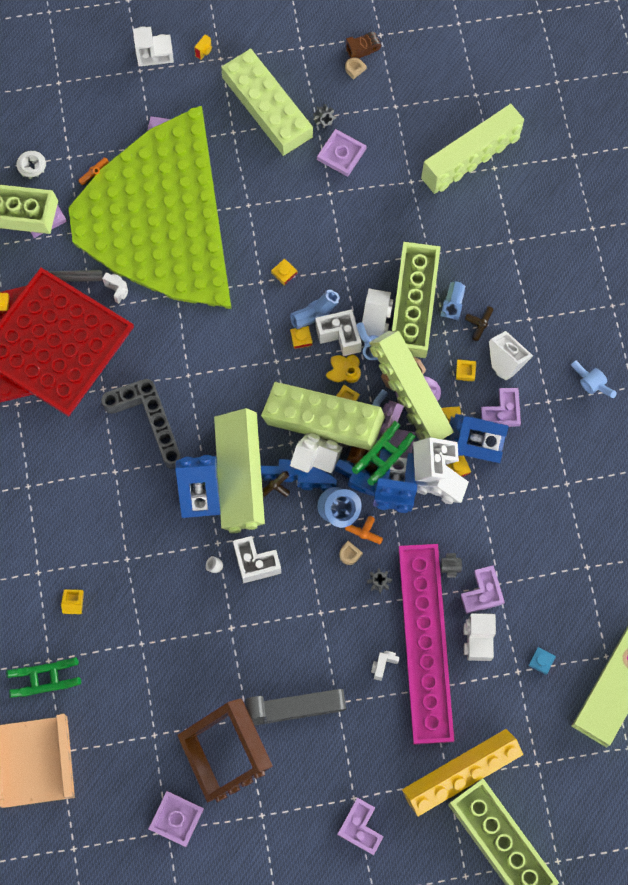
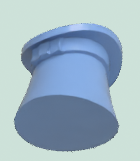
M332 487L321 494L317 507L320 516L336 527L344 528L356 521L361 512L362 504L355 492Z

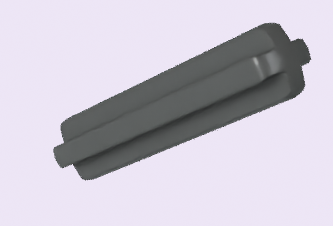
M101 270L49 271L64 282L102 281L103 278Z

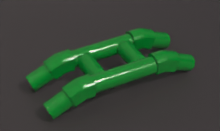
M395 420L370 451L352 468L353 473L358 474L367 467L370 461L379 467L378 470L367 480L371 486L378 481V478L382 479L416 437L409 432L398 448L392 445L389 441L400 426ZM382 448L392 454L385 462L376 456Z
M77 657L38 666L6 670L7 678L30 676L31 687L9 690V697H25L81 685L80 677L60 682L58 679L57 670L78 665ZM49 672L51 683L39 685L38 673Z

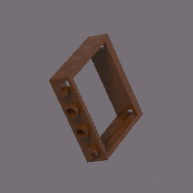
M242 698L227 702L177 735L207 803L216 800V803L228 798L226 794L232 795L240 791L241 785L246 787L254 782L253 778L259 779L265 776L264 772L273 767ZM229 716L252 765V769L224 786L219 787L197 736Z

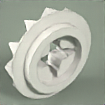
M27 151L18 158L17 169L23 177L26 176L31 179L35 176L39 177L41 173H44L46 161L41 153ZM28 160L34 164L35 169L29 167Z

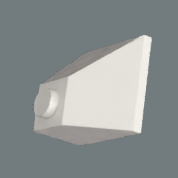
M506 331L489 341L492 368L500 378L505 380L513 377L533 357L529 351Z

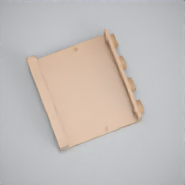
M65 714L57 715L56 718L0 725V808L75 798L68 717Z

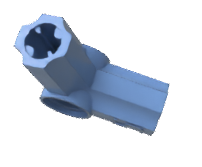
M456 281L450 282L447 297L443 303L441 317L459 321L465 285Z
M326 290L318 300L313 301L306 308L291 313L290 318L293 327L300 329L315 323V318L329 315L331 310L339 303L340 297L338 293Z

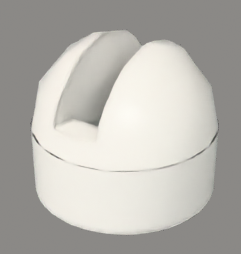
M211 556L206 562V570L209 572L218 573L223 568L222 561L217 557Z

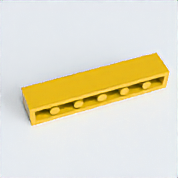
M505 729L403 788L402 791L409 806L417 816H420L519 758L523 753L517 739Z

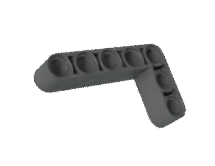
M143 379L104 393L101 401L105 411L110 414L143 404L166 467L175 469L176 460L181 459L153 381ZM146 387L152 388L148 393L143 392V389ZM130 393L134 395L131 399L124 398ZM109 400L116 401L113 405H107ZM152 404L158 405L155 410L149 409V406ZM158 421H163L164 425L161 427H156L155 423ZM164 438L171 439L168 444L161 443ZM170 455L177 456L175 461L167 460Z
M343 689L264 701L263 696L245 699L246 709L254 726L347 710Z

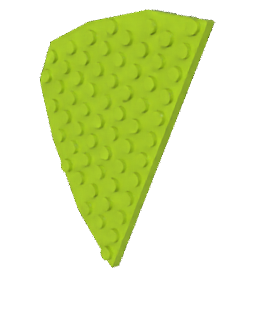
M202 106L191 108L188 112L149 129L100 169V172L95 175L69 207L72 241L76 247L81 248L113 273L121 277L124 276L130 279V281L155 292L158 291L167 295V297L173 300L208 304V306H221L226 309H232Z

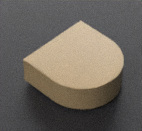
M350 58L345 64L346 73L353 80L367 69V66L358 58Z
M349 541L345 543L339 553L340 560L346 565L356 563L363 555Z

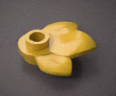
M351 354L347 358L341 355L331 357L333 369L326 373L328 379L334 382L346 380L348 383H355L359 380L361 370L359 368L360 361L357 356Z

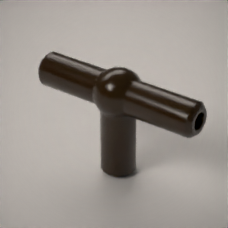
M487 306L481 319L470 314L465 316V321L477 325L472 337L474 341H479L484 329L488 326L489 318L493 312V308Z
M283 471L275 479L269 481V484L262 489L263 498L273 490L278 491L285 497L289 496L290 491L281 485L289 477L287 471Z

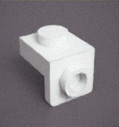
M105 273L102 278L104 285L116 291L114 299L119 304L128 294L127 284L120 276Z
M384 651V653L379 654L378 662L374 661L371 673H375L374 679L382 681L386 662L398 664L399 657L396 656V653Z

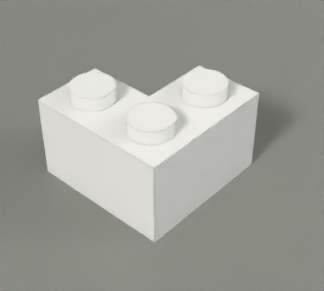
M151 27L133 29L138 66L174 63L170 35L160 34L152 36Z
M374 289L368 290L362 321L368 336H381L388 331L389 324L385 322L386 317L390 318L393 305V299H390L391 292Z
M352 310L315 318L320 344L339 340L343 356L361 352L362 343Z
M307 433L296 445L290 466L307 473L312 467L332 473L339 460L342 446L338 445L335 441H326L316 434Z
M426 438L413 442L415 481L430 483L446 479L445 465L459 461L457 442L436 438Z
M446 465V479L430 483L416 481L418 493L423 495L431 493L440 496L441 500L447 504H452L453 502L461 503L469 483Z
M252 536L233 541L243 583L281 574V566L276 550L257 554Z
M471 614L469 619H466L464 635H467V643H464V655H467V660L492 661L494 658L495 614Z

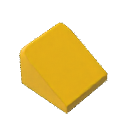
M64 589L61 602L63 614H82L83 590Z

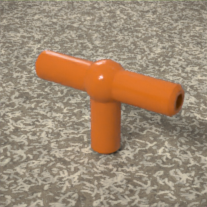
M104 157L95 166L90 167L89 171L78 182L81 185L87 183L100 172V169L109 163L108 159Z
M368 516L362 529L352 524L345 527L346 531L358 535L361 539H367L379 545L383 541L382 537L369 532L375 521V518L372 516Z

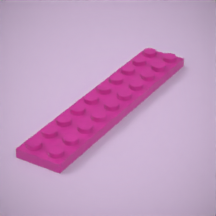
M438 544L399 546L413 745L454 742Z

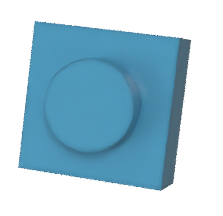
M538 647L528 666L547 675L556 656Z

